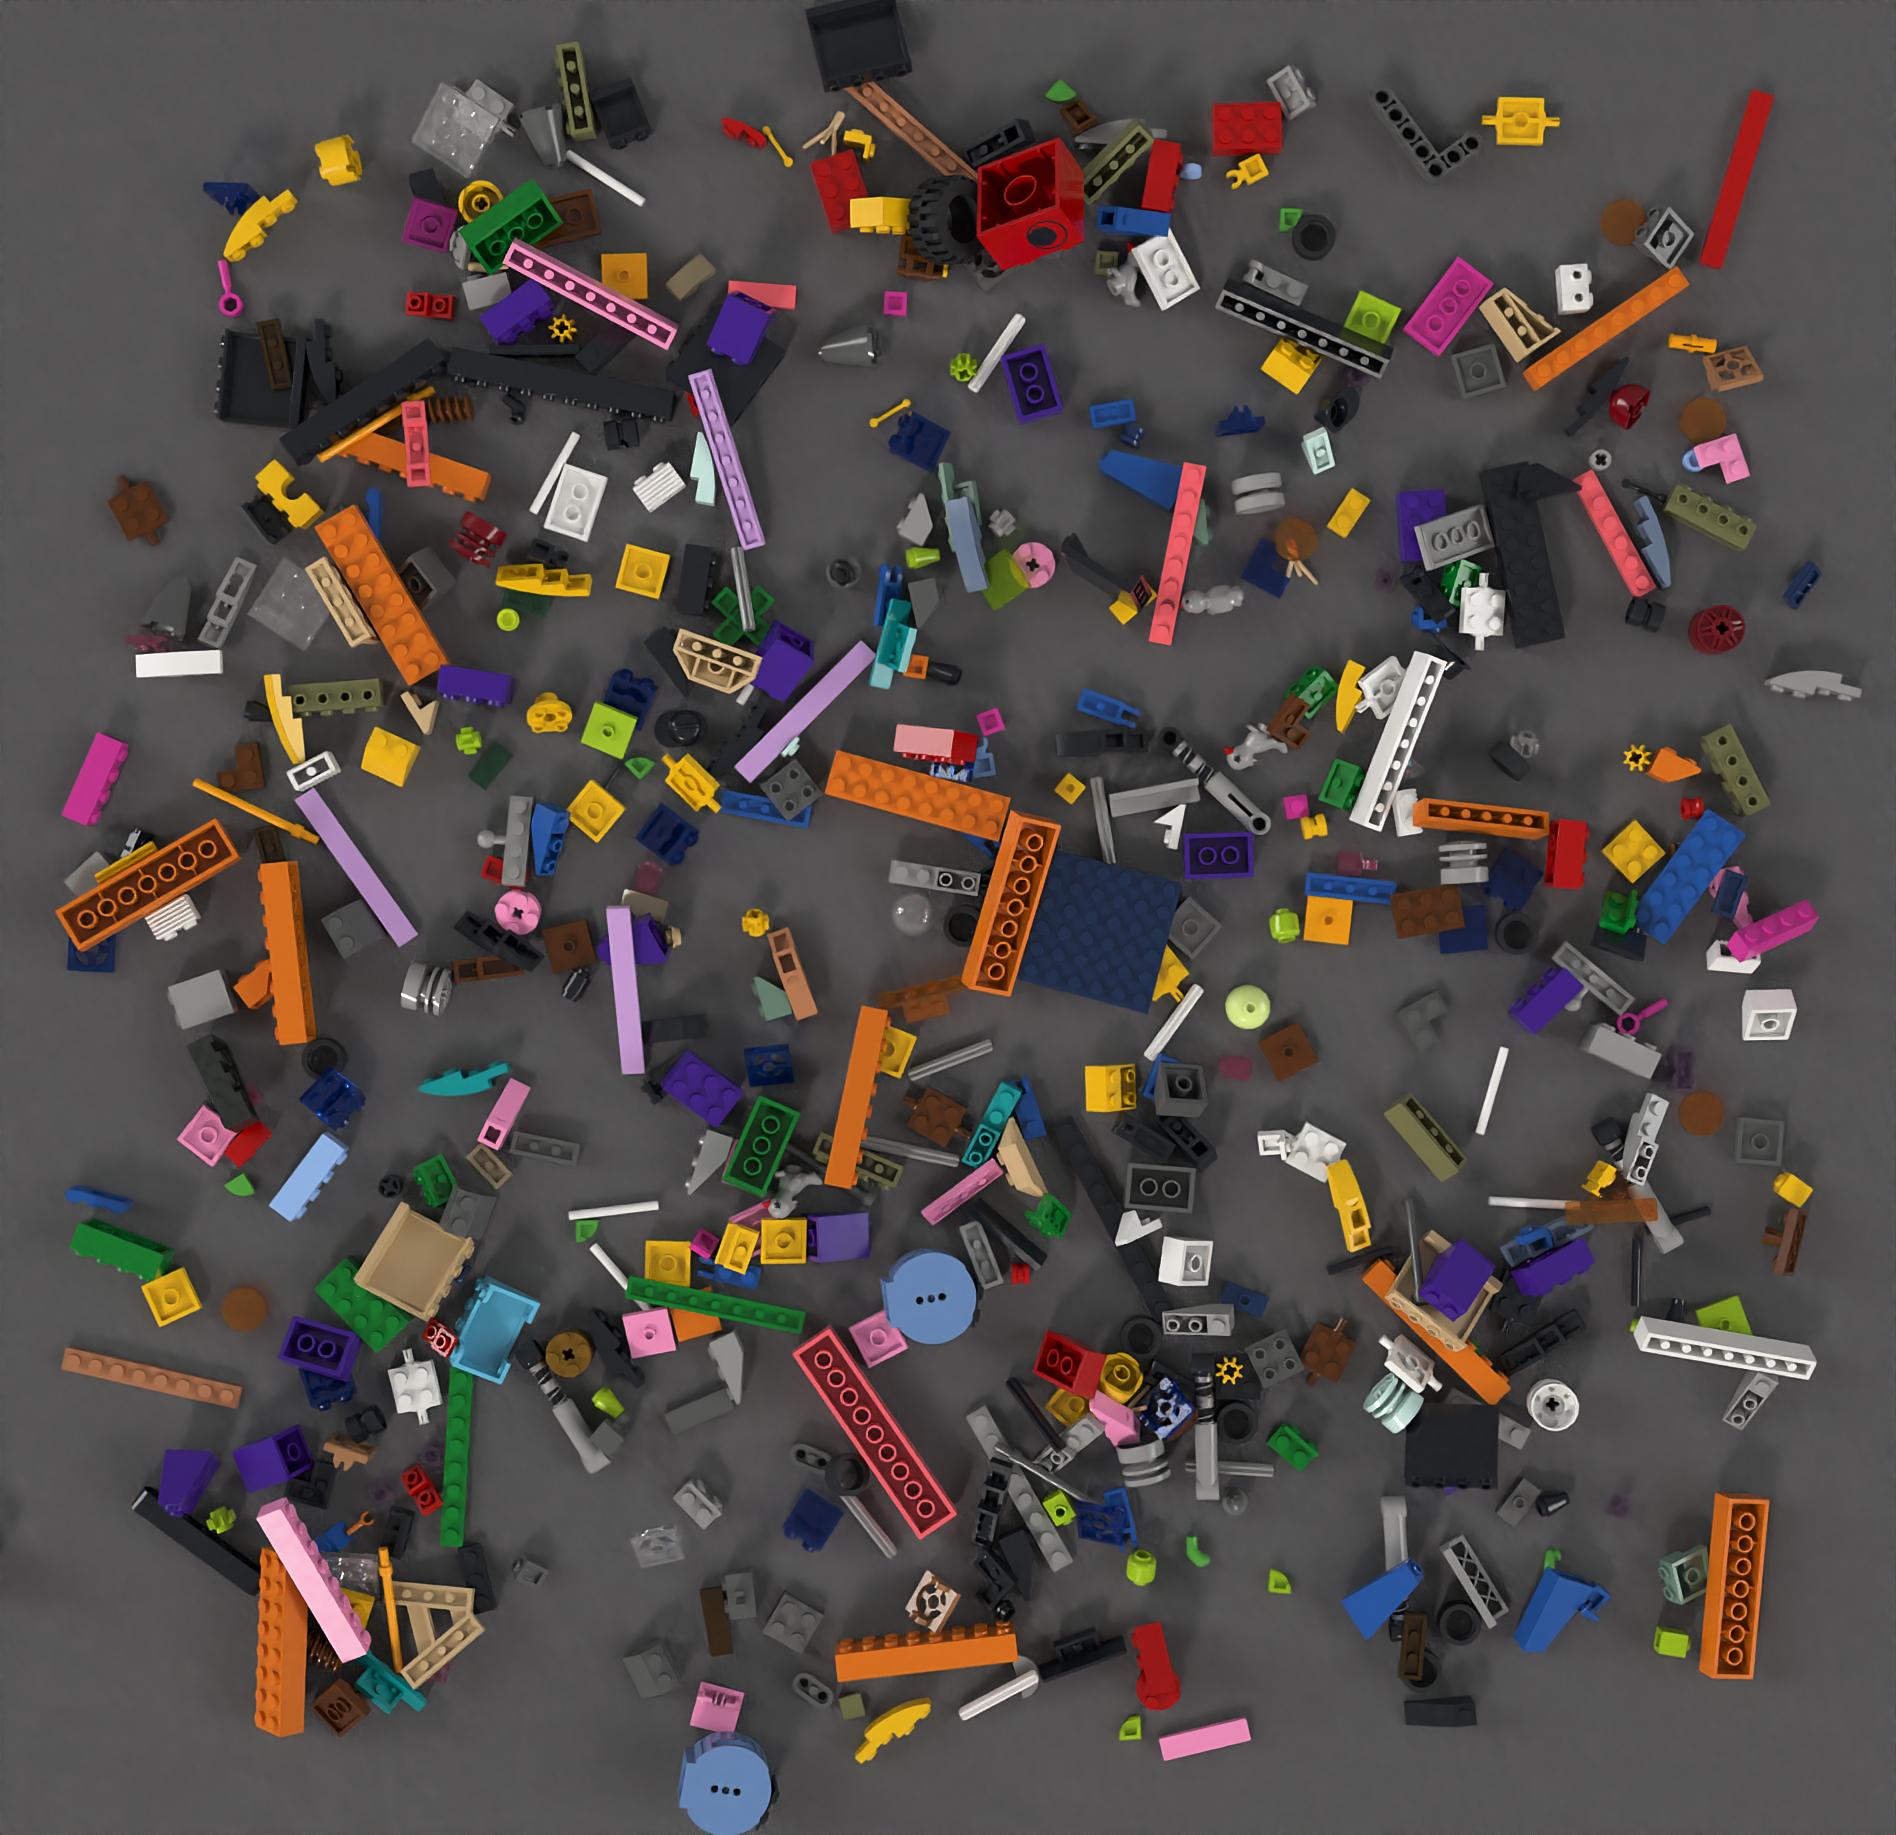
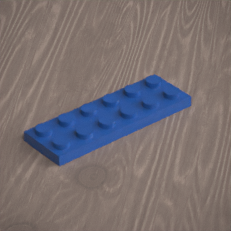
M1707 809L1640 900L1634 914L1637 916L1635 925L1665 945L1746 834Z

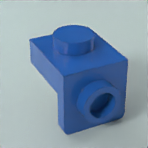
M1422 606L1414 607L1415 612L1411 613L1412 624L1416 625V629H1427V633L1441 632L1440 628L1447 627L1446 619L1437 625L1432 619H1424Z
M1533 1225L1520 1229L1521 1233L1514 1236L1517 1244L1527 1245L1539 1240L1543 1249L1554 1248L1552 1243L1554 1241L1553 1235L1545 1226L1533 1227Z
M1593 1580L1590 1583L1593 1590L1578 1608V1611L1586 1619L1590 1617L1598 1622L1600 1618L1596 1611L1611 1595Z

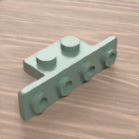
M942 462L939 463L938 477L942 483L943 492L941 497L945 504V522L949 529L948 543L952 552L956 553L947 501L969 496L979 526H982L976 481L956 484L953 464Z

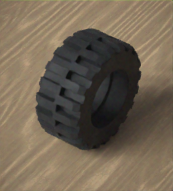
M958 174L930 177L923 181L917 187L918 189L914 191L912 195L913 201L909 202L908 207L910 209V214L907 215V222L910 224L908 231L909 235H912L913 240L911 241L914 247H918L917 251L922 257L936 265L964 264L974 260L984 249L982 243L977 238V183L965 175ZM948 207L950 209L952 216L951 233L949 232L947 225Z

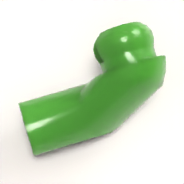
M1186 1536L1187 1557L1199 1567L1208 1565L1210 1557L1198 1549V1536Z
M1549 1549L1546 1552L1544 1572L1547 1567L1555 1569L1554 1561L1561 1560L1559 1549Z

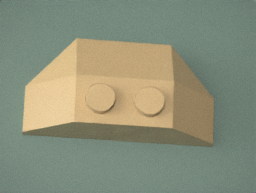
M681 628L673 647V651L689 680L728 694L755 680L763 657Z
M1012 1115L1008 1118L998 1144L999 1152L996 1153V1156L1001 1166L1005 1164L1009 1171L1005 1175L1010 1186L1015 1185L1017 1190L1043 1199L1044 1194L1049 1193Z

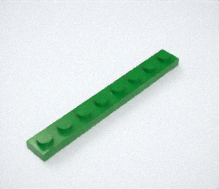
M629 1275L625 1298L798 1334L802 1333L806 1311L632 1275Z
M454 1366L450 1367L443 1483L444 1504L442 1505L440 1546L462 1547L464 1545L474 1374Z

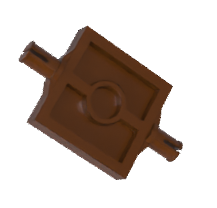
M125 475L118 477L116 480L122 491L117 496L107 500V503L127 540L130 542L138 537L147 536L152 547H156V544L160 545L161 542L155 531L160 526L170 522L149 481L147 480L137 486H130Z
M928 1086L924 1095L918 1100L907 1094L904 1096L902 1102L913 1108L912 1116L906 1125L943 1147H946L950 1138L956 1133L967 1139L970 1137L972 1131L961 1125L962 1117L967 1110V1107L930 1086Z
M1340 1316L1334 1328L1326 1327L1316 1322L1299 1354L1302 1365L1311 1372L1305 1383L1307 1386L1310 1384V1387L1314 1388L1318 1377L1327 1378L1335 1383L1338 1382L1357 1345V1342L1347 1338L1343 1333L1348 1322L1347 1319Z

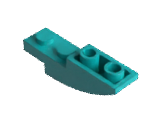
M499 1060L489 1064L490 1069L481 1072V1069L478 1068L468 1072L469 1077H466L464 1070L457 1072V1069L453 1068L443 1072L445 1077L436 1080V1077L433 1076L422 1080L424 1085L419 1086L418 1090L441 1096L476 1093L494 1087L491 1078L511 1071L509 1062L502 1064V1061Z
M1003 1080L1001 1081L962 1158V1162L976 1169L986 1163L1022 1093V1089Z

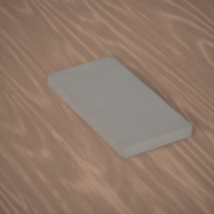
M1483 503L1414 527L1426 571L1495 547Z

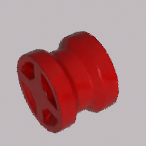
M1695 797L1693 800L1681 798L1680 814L1682 820H1689L1690 817L1695 819L1702 818L1704 805L1701 797Z
M1016 1262L1011 1263L1012 1285H1017L1018 1283L1030 1285L1029 1264L1026 1262L1022 1265H1018Z

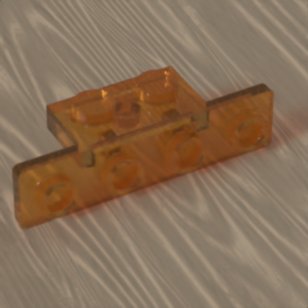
M953 975L946 979L929 981L926 984L909 986L894 992H885L882 995H878L877 998L879 1008L882 1010L902 1006L906 1022L910 1024L950 1014L946 995L964 991L968 988L961 982L962 975Z
M1626 1193L1613 1194V1198H1604L1603 1194H1600L1599 1197L1590 1195V1199H1584V1201L1565 1203L1566 1224L1657 1221V1199H1632L1626 1197Z

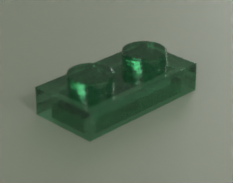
M506 588L501 606L546 618L552 596Z
M495 741L468 774V777L482 789L487 790L514 755Z

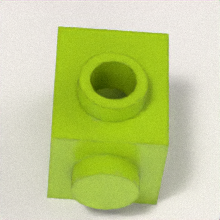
M1058 1489L1044 1497L1043 1505L1056 1526L1060 1524L1067 1525L1075 1519L1074 1516H1076L1077 1508L1066 1492Z
M1656 1626L1653 1648L1658 1654L1685 1658L1686 1651H1689L1691 1646L1689 1635L1684 1630Z

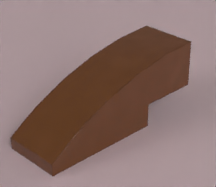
M497 956L450 961L453 984L524 975L522 968Z

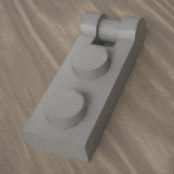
M1250 261L1248 265L1250 269L1242 279L1244 284L1296 307L1300 306L1308 285L1270 269L1258 261ZM1257 273L1264 275L1261 281L1256 280Z

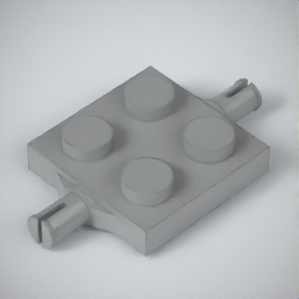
M478 79L475 80L471 88L466 92H463L455 85L452 87L456 92L450 90V94L460 100L459 106L452 115L455 120L489 144L502 130L512 138L515 137L514 133L517 134L518 129L507 123L509 115L515 108L511 102Z

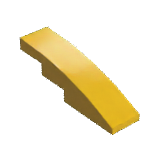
M541 563L499 566L495 582L498 586L542 595L590 596L592 577L591 574L568 575L567 569L544 570Z
M280 674L264 675L267 701L282 745L293 764H302L305 762L302 718L293 719L291 696L282 697Z

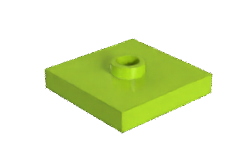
M1360 290L1343 327L1385 344L1401 308Z
M596 701L581 743L623 759L638 717Z
M1738 1295L1694 1310L1701 1327L1752 1335Z

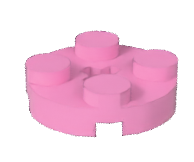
M1030 542L1021 545L1014 552L1011 558L1010 569L1020 585L1027 588H1038L1052 578L1055 571V559L1052 551L1046 546ZM1035 559L1036 563L1039 564V568L1029 571L1030 567L1026 566V563Z
M518 889L505 893L495 907L496 918L500 926L506 931L511 929L519 935L527 934L537 926L542 910L539 901L533 894L529 892L527 894ZM515 907L518 910H523V913L521 914L522 917L516 916L514 914Z

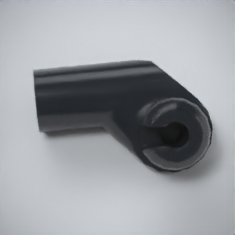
M507 393L503 397L502 402L511 408L512 417L510 421L514 425H521L526 419L525 405Z

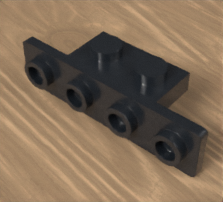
M1094 1626L1053 1641L1058 1658L1040 1664L1038 1668L1043 1683H1047L1126 1654L1127 1649L1121 1635L1100 1642Z

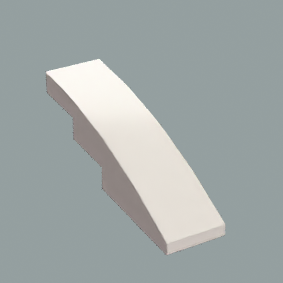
M221 650L136 655L137 678L223 673Z

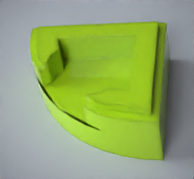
M1270 1568L1268 1591L1291 1594V1587L1286 1576L1279 1570Z
M1140 1714L1128 1718L1122 1724L1119 1731V1740L1142 1739Z

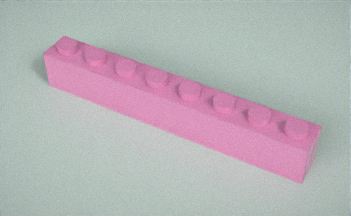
M516 237L505 256L503 263L666 350L669 348L678 330L679 324Z
M287 1497L262 1506L256 1518L342 1663L366 1655L371 1643V1636L363 1628L359 1615L350 1606L349 1598L340 1589L337 1578L331 1574L327 1561L318 1552L317 1544L311 1540L305 1524L298 1518L294 1505L289 1503Z

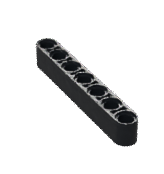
M144 1486L131 1504L132 1509L247 1594L256 1596L259 1593L260 1566L189 1514H184L183 1517L169 1516L170 1513L164 1511L157 1504L159 1492L149 1486Z

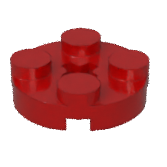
M1144 1669L1141 1671L1136 1681V1692L1139 1700L1147 1709L1156 1711L1166 1710L1178 1702L1181 1683L1173 1669L1172 1672L1177 1691L1150 1697L1149 1692L1144 1693L1142 1679L1146 1677Z

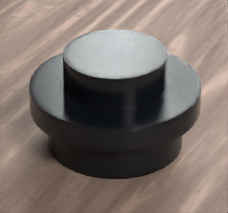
M1010 1600L1001 1601L995 1608V1618L1003 1622L1010 1620L1016 1611L1013 1602Z

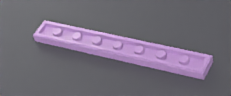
M708 369L688 375L743 551L765 545L763 532L712 370Z
M860 641L734 768L751 783L875 659L876 654L865 643Z
M312 788L295 799L298 807L397 946L400 948L416 937L418 933L316 790Z
M630 905L607 906L606 912L622 1074L645 1073Z

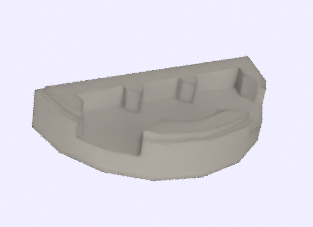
M462 226L452 233L450 251H453L456 265L465 270L468 269L471 249L458 232L464 227Z
M1018 1653V1661L1012 1662L1017 1678L1031 1670H1035L1039 1677L1035 1662ZM1038 1682L1021 1691L1023 1699L1032 1695L1037 1689Z

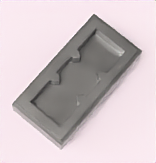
M1521 1477L1495 1512L1515 1527L1542 1491L1524 1477Z

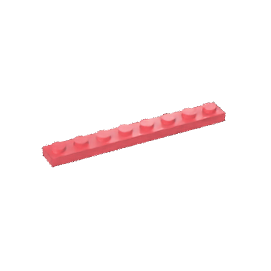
M1184 462L1150 631V642L1171 645L1207 466Z

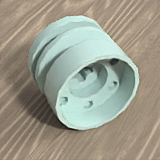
M1392 1372L1374 1386L1363 1407L1366 1411L1372 1412L1375 1418L1383 1415L1381 1423L1394 1434L1401 1431L1415 1417L1423 1404L1424 1398L1412 1388H1407L1403 1391L1406 1383L1402 1379L1399 1380V1377Z

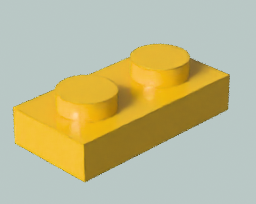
M1351 488L1326 527L1345 539L1371 500Z

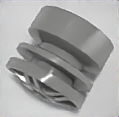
M1474 840L1455 841L1439 846V852L1449 851V857H1439V861L1450 862V867L1440 869L1441 884L1489 881L1488 867L1477 865V860L1487 858V854L1477 855L1476 849H1487L1486 843Z
M412 962L403 985L401 1007L418 1011L422 1002H424L425 1013L429 1014L433 1009L434 1015L441 1016L451 994L452 971L445 969L441 975V969L436 967L432 975L429 976L428 965Z
M1160 1435L1141 1436L1140 1443L1116 1446L1120 1463L1130 1464L1122 1469L1123 1475H1126L1124 1478L1126 1486L1151 1485L1171 1475L1170 1468L1166 1466L1168 1464L1167 1458L1158 1457L1165 1452Z

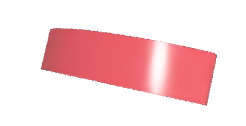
M401 402L407 462V486L431 485V469L425 402Z

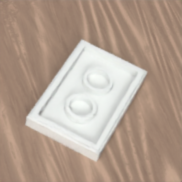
M1170 228L1168 237L1153 236L1131 249L1161 310L1169 308L1200 289Z
M565 463L544 528L588 542L608 477Z

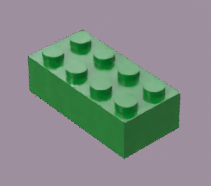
M532 178L458 232L488 274L491 275L504 265L503 261L515 237L532 246L560 226L563 221Z
M759 1095L722 1181L763 1198L801 1113Z
M93 1217L78 1223L69 1246L79 1256L94 1257L96 1262L102 1265H115L118 1271L127 1274L133 1272L139 1275V1279L148 1282L167 1274L176 1250Z
M351 1254L328 1274L314 1290L378 1353L414 1317L406 1310L358 1286L354 1281V1277L362 1265Z

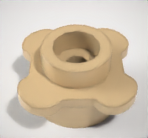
M668 926V931L664 933L665 942L669 944L670 948H675V946L681 945L679 927L673 928V926Z

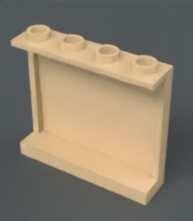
M401 1201L354 1277V1281L365 1290L428 1322L430 1317H434L438 1312V1304L442 1297L445 1298L450 1292V1284L454 1277L457 1278L460 1275L464 1260L471 1257L475 1248L473 1246L474 1242L471 1237L464 1238L444 1232L438 1223L411 1210L409 1205Z
M1433 1230L1423 1234L1419 1240L1423 1282L1435 1257L1452 1245ZM1410 1255L1384 1298L1390 1301L1392 1307L1407 1314L1412 1322L1424 1327L1429 1335L1441 1340L1447 1349L1458 1352L1467 1347V1344L1464 1342L1492 1295L1500 1291L1503 1283L1491 1275L1467 1312L1452 1322L1431 1304L1416 1306L1412 1303L1411 1295H1413L1415 1285Z

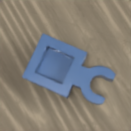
M983 738L984 745L981 748L976 747L975 762H971L974 779L996 775L993 754L986 753L985 751L988 746L986 738Z

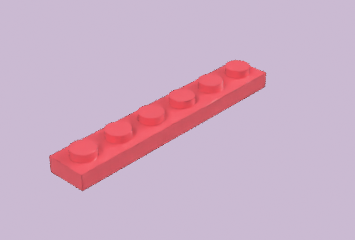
M1593 469L1573 479V482L1582 486V490L1577 491V494L1633 597H1640L1657 588Z

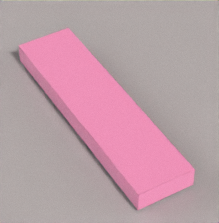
M992 1158L920 1212L933 1226L1001 1176L1004 1171Z
M1245 1716L1158 1737L1164 1761L1251 1740Z

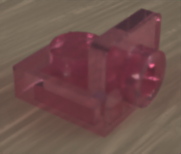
M645 861L644 865H638L639 870L634 890L657 895L663 869H659L657 863Z
M1226 1054L1225 1059L1221 1058L1219 1064V1071L1222 1072L1221 1076L1248 1082L1253 1060Z

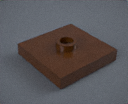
M586 919L542 930L553 974L597 963Z
M1297 1021L1257 1042L1278 1082L1318 1062Z

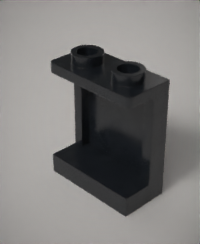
M631 77L589 93L611 150L624 149L628 146V143L635 140L637 142L644 141L649 138L650 134H653Z

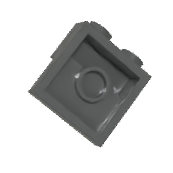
M1657 205L1647 213L1648 220L1635 231L1636 238L1632 243L1645 256L1652 257L1664 271H1670L1694 236V233L1669 206Z

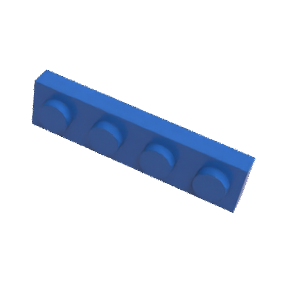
M723 790L720 803L722 808L719 812L808 828L812 806H807L787 822L770 798Z
M1306 872L1304 895L1390 904L1389 895L1396 893L1397 882Z

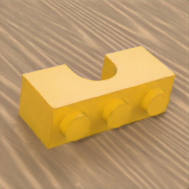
M276 459L255 476L259 481L257 484L258 488L265 495L269 493L274 498L272 503L281 512L285 510L288 513L289 517L287 519L296 529L300 527L306 530L325 513L307 493H304L295 500H290L287 497V487L295 478Z

